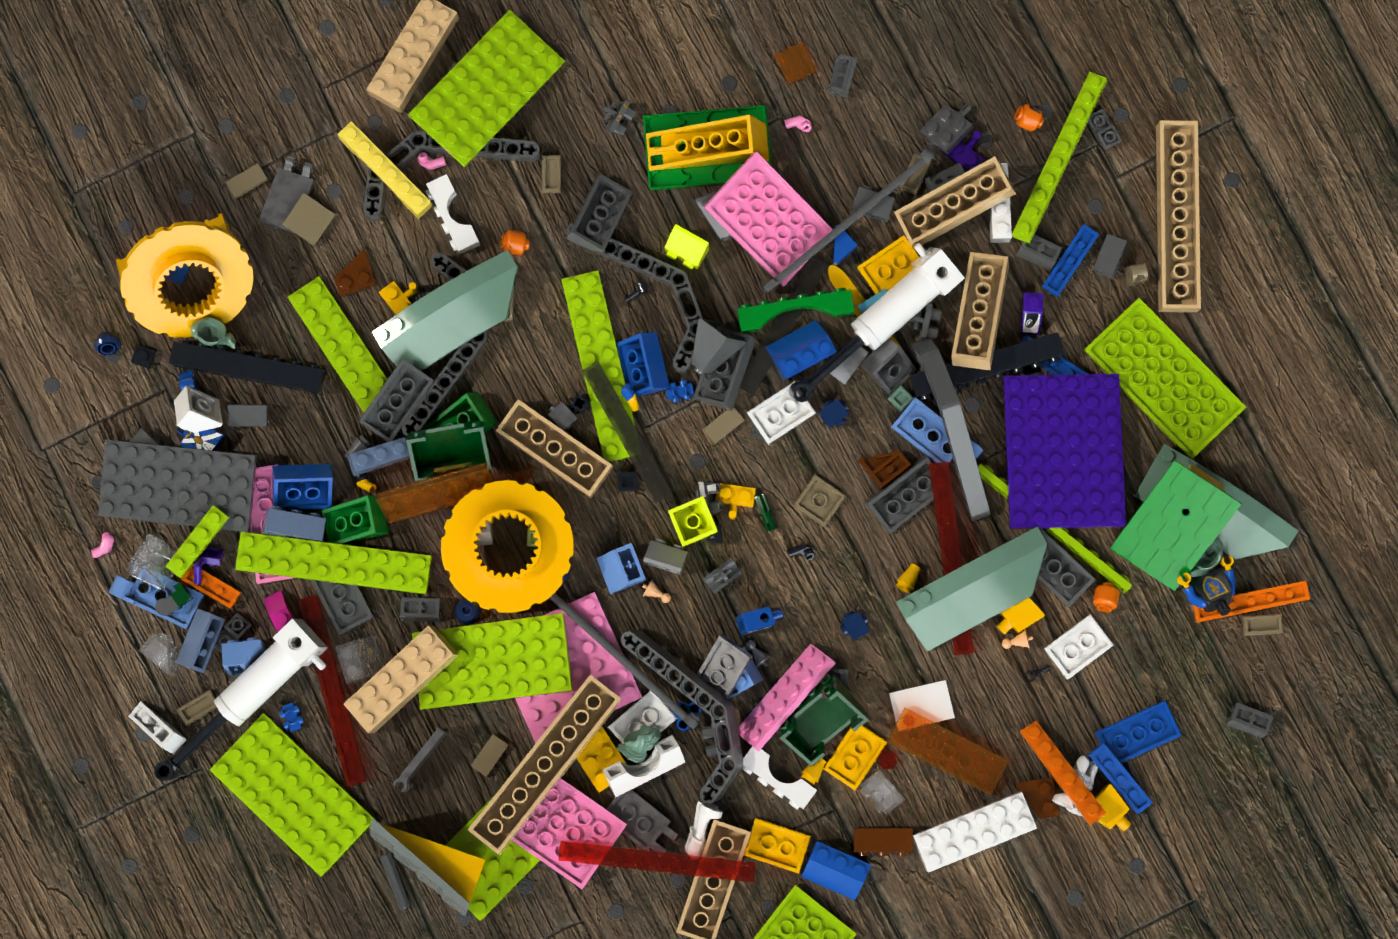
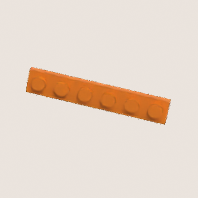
M1301 581L1233 595L1232 603L1228 605L1231 611L1225 616H1221L1218 610L1208 613L1203 608L1193 604L1192 608L1195 621L1198 623L1310 600L1307 582Z
M1034 721L1022 729L1020 734L1087 823L1092 825L1106 815L1105 810L1039 723Z

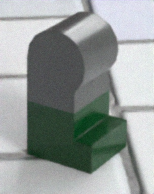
M177 583L173 586L176 590L174 593L156 602L155 609L158 614L169 616L194 599L183 583Z

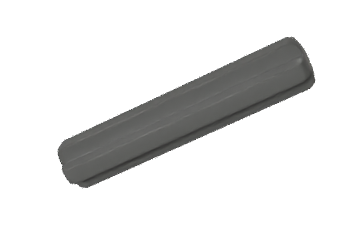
M385 854L380 857L397 905L400 910H404L410 907L409 900L391 854Z

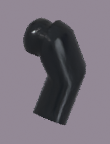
M799 544L786 550L789 558L797 555L807 560L815 558L814 549L805 544Z

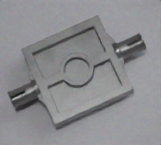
M945 104L920 130L921 135L929 141L922 151L927 148L930 150L937 148L949 154L974 128L972 123L964 117L972 110L971 107L965 104L958 112Z

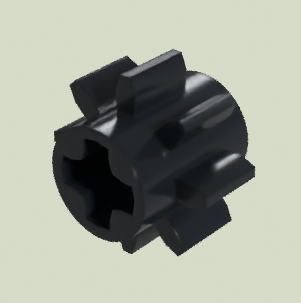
M576 392L574 399L569 398L572 404L568 408H574V415L578 412L583 417L584 411H591L587 407V404H591V400L586 401V393L583 396H579L578 392ZM578 400H581L582 403H585L582 405L583 408L579 409L578 406H575L578 404Z

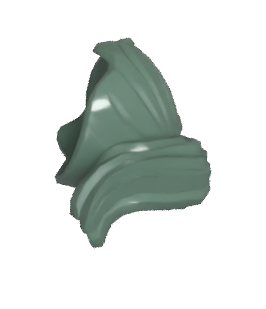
M207 317L193 323L190 333L202 344L207 346L216 345L217 347L228 345L235 349V338L232 333L226 332V327L221 321Z
M1215 538L1189 572L1191 577H1201L1210 573L1212 568L1221 561L1223 543L1219 538Z
M642 725L639 730L629 733L624 739V744H618L617 750L629 760L640 763L647 757V751L651 750L660 739L661 733L657 727Z

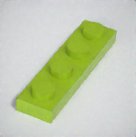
M213 505L165 567L179 578H183L230 517Z

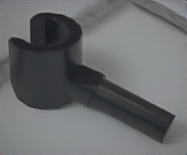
M645 281L637 283L638 290L627 296L625 301L629 302L639 294L647 293V283Z
M1047 665L1035 671L1028 670L1025 675L1029 672L1034 674V678L1028 682H1033L1036 676L1050 670L1051 667Z

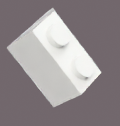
M185 386L174 400L177 426L181 429L195 433L222 426L219 399Z

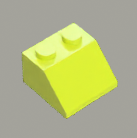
M675 224L664 249L667 252L666 255L671 259L676 260L678 258L683 261V265L687 268L693 269L694 267L698 270L709 251V242Z
M704 496L668 510L682 547L718 532Z

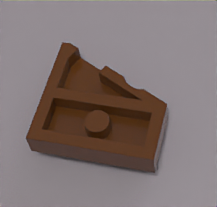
M365 250L361 251L334 278L340 297L377 286Z
M900 450L858 460L881 490L911 467V464Z
M1053 777L1015 783L1016 788L1023 793L1026 802L1031 806L1039 819L1059 816L1058 806L1052 801L1055 795Z

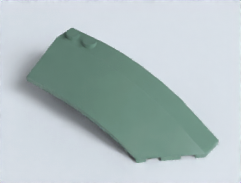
M506 250L469 269L417 300L372 331V334L381 349L396 367L403 358L420 371H424L474 337L508 319V307L510 300H512L515 274L518 271V265L510 251Z
M1166 444L1163 445L1134 496L1144 502L1174 460L1187 468L1192 463L1223 483L1225 493L1242 503L1217 536L1223 543V552L1232 556L1233 559L1238 560L1243 557L1288 548L1298 533L1297 529L1263 504Z
M1036 527L911 593L896 603L905 620L928 652L1031 597L1048 543L1040 528Z

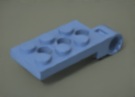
M915 397L891 428L944 469L953 457L951 453L943 451V445L948 443L942 418ZM916 419L921 420L923 428L915 429L913 421ZM935 431L938 434V440L930 441L928 433ZM970 440L975 459H977L983 452V449Z
M143 566L135 583L117 575L108 592L186 630L189 629L197 608L199 609L205 596L185 586L194 599L169 616L160 615L155 609V604L158 601L157 593L163 590L167 598L176 591L173 586L179 582ZM143 582L149 585V590L146 593H141L139 590V586Z

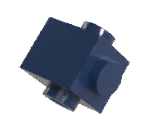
M831 399L823 404L824 408L818 413L828 429H831L835 425L840 427L847 422L846 418L849 415L847 412L849 408L844 401L840 402L838 399L833 401Z
M852 610L843 615L844 619L841 621L842 625L840 628L845 636L849 635L851 641L870 632L867 627L869 622L864 613L860 614L859 611L854 613Z

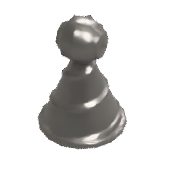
M747 641L746 648L752 650L756 667L762 664L765 667L769 664L766 661L771 655L755 648V641Z

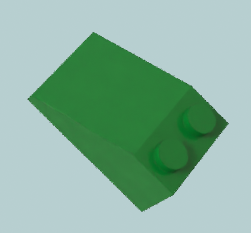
M477 391L466 393L431 421L427 427L430 429L470 421H482L486 433L498 422Z
M367 495L322 510V516L326 518L325 531L328 543L345 545L388 534L381 496Z

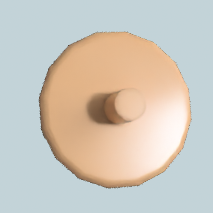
M653 580L650 581L648 586L643 584L642 587L646 589L643 597H660L663 603H668L671 600L670 594L662 593Z
M1024 630L1011 640L1008 638L1003 639L1002 646L1005 649L1010 648L1011 645L1030 648L1029 640H1033V637H1028L1026 630Z

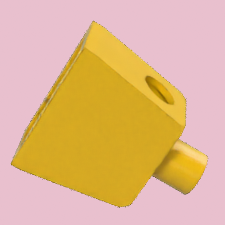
M1027 598L999 613L1004 620L997 625V628L1004 635L1011 628L1016 633H1019L1043 618L1045 614L1030 598Z
M1107 784L1095 796L1106 812V815L1099 819L1098 822L1108 829L1113 828L1116 824L1124 832L1132 824L1124 816L1129 811V808L1111 784Z

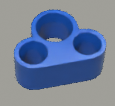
M193 370L179 373L181 391L185 386L199 391Z
M684 702L676 703L678 706L684 705L687 708L688 715L692 712L698 717L702 710L699 707L697 712H693L691 707L696 705L694 702H691L689 705ZM674 713V715L678 718V729L681 731L688 730L690 727L689 725H687V727L685 728L680 727V722L682 721V719Z

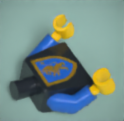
M1228 556L1229 564L1224 562V557L1221 558L1220 564L1225 567V570L1220 568L1191 580L1189 573H1183L1186 579L1185 582L1181 576L1177 577V583L1184 586L1183 590L1191 604L1203 608L1208 613L1218 610L1221 616H1225L1231 611L1228 605L1232 603V596L1235 594L1236 588L1234 570L1231 568L1234 562L1232 556Z

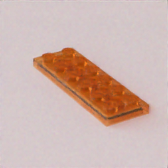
M483 463L376 494V501L388 523L453 506L472 490H481L485 484L495 482L487 463Z
M905 707L887 740L888 743L990 796L1008 763V760Z

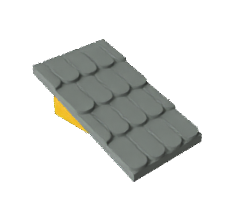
M372 819L370 836L391 851L395 859L418 875V879L440 894L443 901L466 916L485 860Z

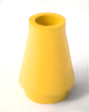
M911 563L908 569L897 579L896 587L905 593L913 590L921 568Z
M821 758L814 765H808L801 772L802 776L800 778L809 785L814 786L819 781L826 761Z

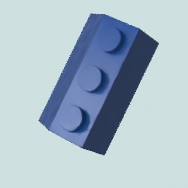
M816 320L766 346L783 380L794 376L837 352L828 334Z
M657 332L639 333L616 343L625 384L633 385L636 397L669 388Z
M331 464L272 466L273 506L282 507L283 510L331 508L333 483Z
M816 841L801 877L855 900L866 879L871 864Z

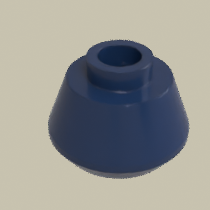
M105 331L97 337L94 348L101 355L111 356L120 350L121 343L113 332Z
M463 598L457 602L454 613L457 620L461 623L471 624L479 618L481 609L477 602H470Z

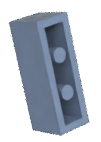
M405 437L350 454L348 462L353 476L408 460L410 456Z
M272 506V508H268L265 512L262 533L322 542L326 518H321V515L316 513L304 515L300 510L288 512L283 511L282 507Z
M197 608L176 663L204 673L225 619Z

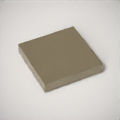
M303 193L282 225L315 246L336 214Z
M814 474L793 506L825 528L846 495Z

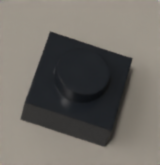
M137 345L131 363L150 369L156 351Z
M637 471L618 472L619 492L638 491Z
M721 523L715 524L718 532L710 536L711 541H715V545L723 544Z

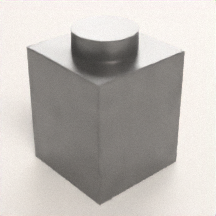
M563 402L560 404L555 403L549 409V418L564 432H567L578 422V418Z

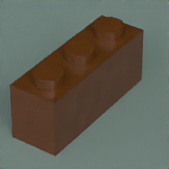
M853 828V852H858V856H869V852H877V856H889V852H897V856H908V852H913V828Z

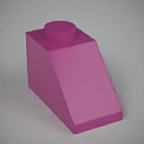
M282 590L264 598L269 617L277 632L291 619H295Z

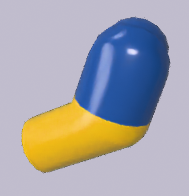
M627 383L621 388V394L628 402L631 410L635 412L639 410L638 400L633 391V385Z

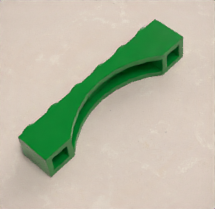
M837 288L833 293L820 291L816 292L815 296L809 297L808 294L798 295L797 299L789 300V297H784L774 303L767 300L759 302L757 306H752V304L741 305V308L737 309L740 332L760 331L774 317L795 309L817 310L834 318L853 315L855 311L851 289Z

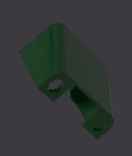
M470 421L418 430L406 436L415 483H428L434 477L435 472L445 473L456 468L462 470L472 466L473 471H477L480 474L492 470L491 455L482 421Z
M835 674L826 675L779 728V738L812 766L825 756V743L850 723L852 730L855 732L869 720L867 711Z

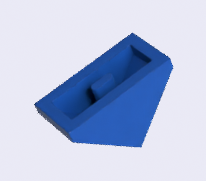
M845 231L834 238V266H838L857 249V244Z

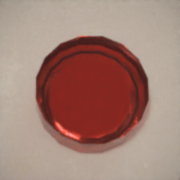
M885 750L879 754L878 764L883 769H892L897 764V756L893 751Z

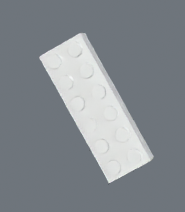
M1017 792L913 834V840L926 872L929 873L1035 830L1037 827L1023 793Z

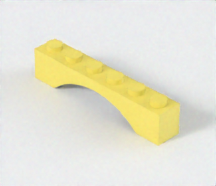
M352 121L338 133L339 140L361 159L418 219L432 207L431 201Z

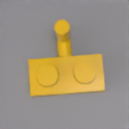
M393 281L379 291V294L393 312L398 314L411 305L408 299L418 292V287L416 283L411 282L409 283V289L403 293Z
M720 483L721 491L716 493L715 501L722 500L723 504L730 505L729 519L734 520L736 518L738 506L753 508L756 488Z

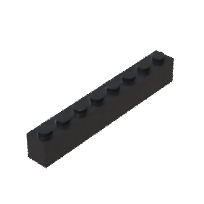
M1056 332L994 350L991 370L953 366L952 363L945 366L954 388L962 390L968 388V384L976 382V385L986 383L987 379L991 377L995 379L1003 378L1006 376L1005 373L1008 372L1017 374L1023 372L1024 368L1029 366L1032 369L1043 366L1042 363L1050 361V363L1058 362L1064 356V350L1059 334ZM922 371L910 375L915 397L917 399L920 398L921 401L931 399L933 393L925 372Z
M181 339L179 342L173 341L169 364L173 367L319 395L322 394L326 372L321 370L322 367L311 364L310 367L303 366V363L292 361L290 364L285 363L284 359L281 358L265 359L266 356L254 354L253 357L248 356L247 352L236 350L235 353L228 352V349L224 347L211 349L210 346L198 343V346L191 345L190 341Z

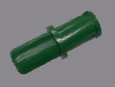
M763 493L755 496L760 512L759 517H762L766 532L777 529L778 526L772 514L773 510L769 506L766 495Z

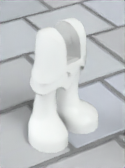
M1081 756L1076 761L1073 769L1089 791H1091L1098 766L1093 761L1090 762L1088 757ZM1065 792L1054 795L1052 799L1054 803L1067 807L1066 809L1073 814L1082 816Z
M699 800L696 805L694 826L690 827V833L685 845L686 853L693 859L700 858L703 853L707 834L706 828L710 819H719L722 816L723 811L719 810L715 804H705Z

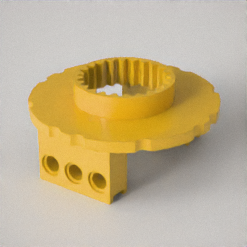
M222 213L218 214L219 217L210 221L208 219L204 222L184 221L173 223L170 227L162 226L156 229L152 235H146L140 239L130 250L126 258L116 259L120 275L122 298L126 299L124 301L125 306L129 312L134 313V319L142 326L158 334L167 333L170 337H194L190 331L195 321L212 317L227 324L245 306L247 302L246 296L252 290L253 269L251 263L248 262L249 256L245 248L240 247L239 240L234 237ZM184 263L187 266L194 263L195 266L201 264L202 268L208 267V271L213 272L216 283H214L215 289L211 290L212 295H207V300L201 299V304L195 302L192 307L189 304L182 307V304L175 306L174 302L169 303L167 298L164 299L160 289L162 287L161 281H165L164 275H170L169 270L175 271V266L182 268Z
M496 481L485 484L481 490H472L453 508L452 517L446 521L444 526L446 533L441 539V555L444 568L450 573L449 579L451 583L468 601L477 602L481 608L486 610L496 609L499 613L518 614V612L531 609L533 604L545 602L563 584V576L568 574L571 567L569 559L574 554L573 533L570 523L565 521L564 511L546 492L537 491L535 486L528 483L520 485L517 481ZM501 515L506 519L509 515L513 519H516L518 516L520 522L525 520V525L531 526V532H536L533 535L534 539L538 540L534 543L538 549L534 550L536 557H531L533 563H527V570L520 569L519 575L513 572L512 577L508 573L503 577L501 573L495 576L493 570L488 572L489 568L486 565L482 566L484 562L481 559L478 560L481 555L476 552L479 549L476 543L480 542L477 535L483 534L481 528H487V522L493 523L494 517L500 520Z

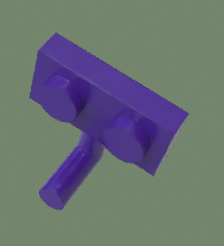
M978 131L974 132L966 145L960 141L949 154H946L944 151L942 153L956 164L960 163L965 171L973 169L983 161V158L972 150L978 143L981 133Z
M215 547L205 548L194 562V584L199 585L202 583L203 564L220 566L224 557V549Z

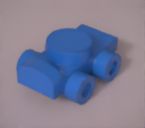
M687 380L680 381V386H676V383L669 384V389H666L668 401L672 400L673 403L680 402V398H684V400L691 399V395H694L692 383L688 384Z
M294 703L282 706L283 710L279 711L282 719L286 717L287 721L283 722L285 730L290 729V732L301 729V724L304 723L302 716L297 714L300 712L299 706H294Z

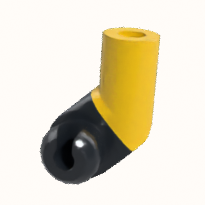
M367 473L354 476L358 487L370 493L375 492L376 485L369 482Z

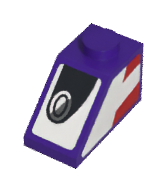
M1024 292L1022 295L1020 334L1039 335L1044 294Z

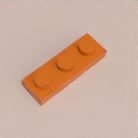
M194 564L181 579L230 609L234 607L241 595L240 591L202 570V583L199 585L194 584Z

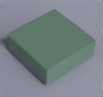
M901 385L887 398L899 412H902L914 399Z

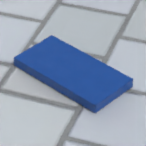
M1166 700L1094 732L1099 743L1103 742L1120 763L1182 736Z

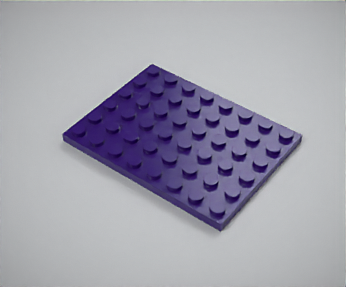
M1119 374L1004 376L1009 529H1034L1036 527L1040 529L1125 527L1126 511Z

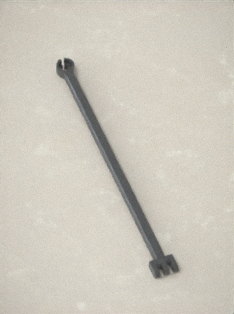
M925 149L919 154L921 158L769 281L763 287V292L768 293L933 159L936 153L932 149Z
M556 593L550 597L559 608L693 730L696 728L697 722L700 719L692 712L688 715Z

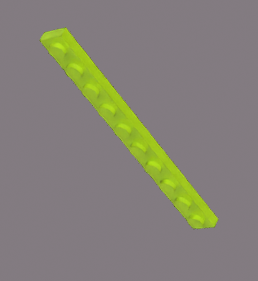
M1089 72L1012 233L1013 238L1030 244L1107 83L1106 77Z
M980 464L978 470L981 479L1008 500V482L1002 477H996L993 474L994 471L989 466ZM1066 528L1044 529L1123 593L1131 588L1132 584L1129 583L1128 577L1115 572L1113 565L1100 560V556L1094 550L1085 548L1084 543L1079 538L1070 536Z

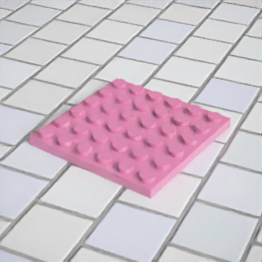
M595 592L568 604L623 654ZM561 608L545 615L564 613L573 691L515 698L535 744L589 675H592L621 698V702L615 710L642 698L632 673Z

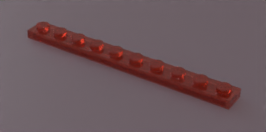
M948 461L929 464L944 576L962 567ZM971 629L953 638L955 655L974 653Z
M318 595L299 599L298 603L303 621L328 647L319 656L326 664V667L320 670L315 665L346 785L350 787L367 782L349 711L344 706L346 700Z
M560 841L558 857L559 861L754 883L756 870L755 862L570 841Z

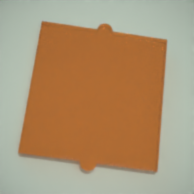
M803 42L793 47H787L786 50L775 54V58L788 85L800 79L804 80L805 77L817 72Z

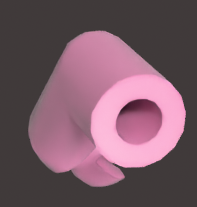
M803 116L784 120L786 129L795 126L804 132H809L812 129V123Z
M425 152L418 155L419 164L428 170L446 166L443 156L432 159Z
M110 532L103 533L100 546L91 549L94 558L107 554L112 550L114 537Z

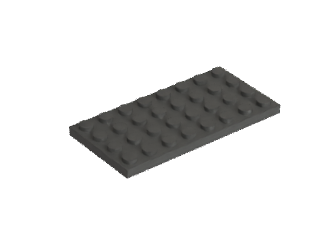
M107 439L105 440L98 516L196 527L210 508L215 505L230 517L221 529L250 532L257 455Z

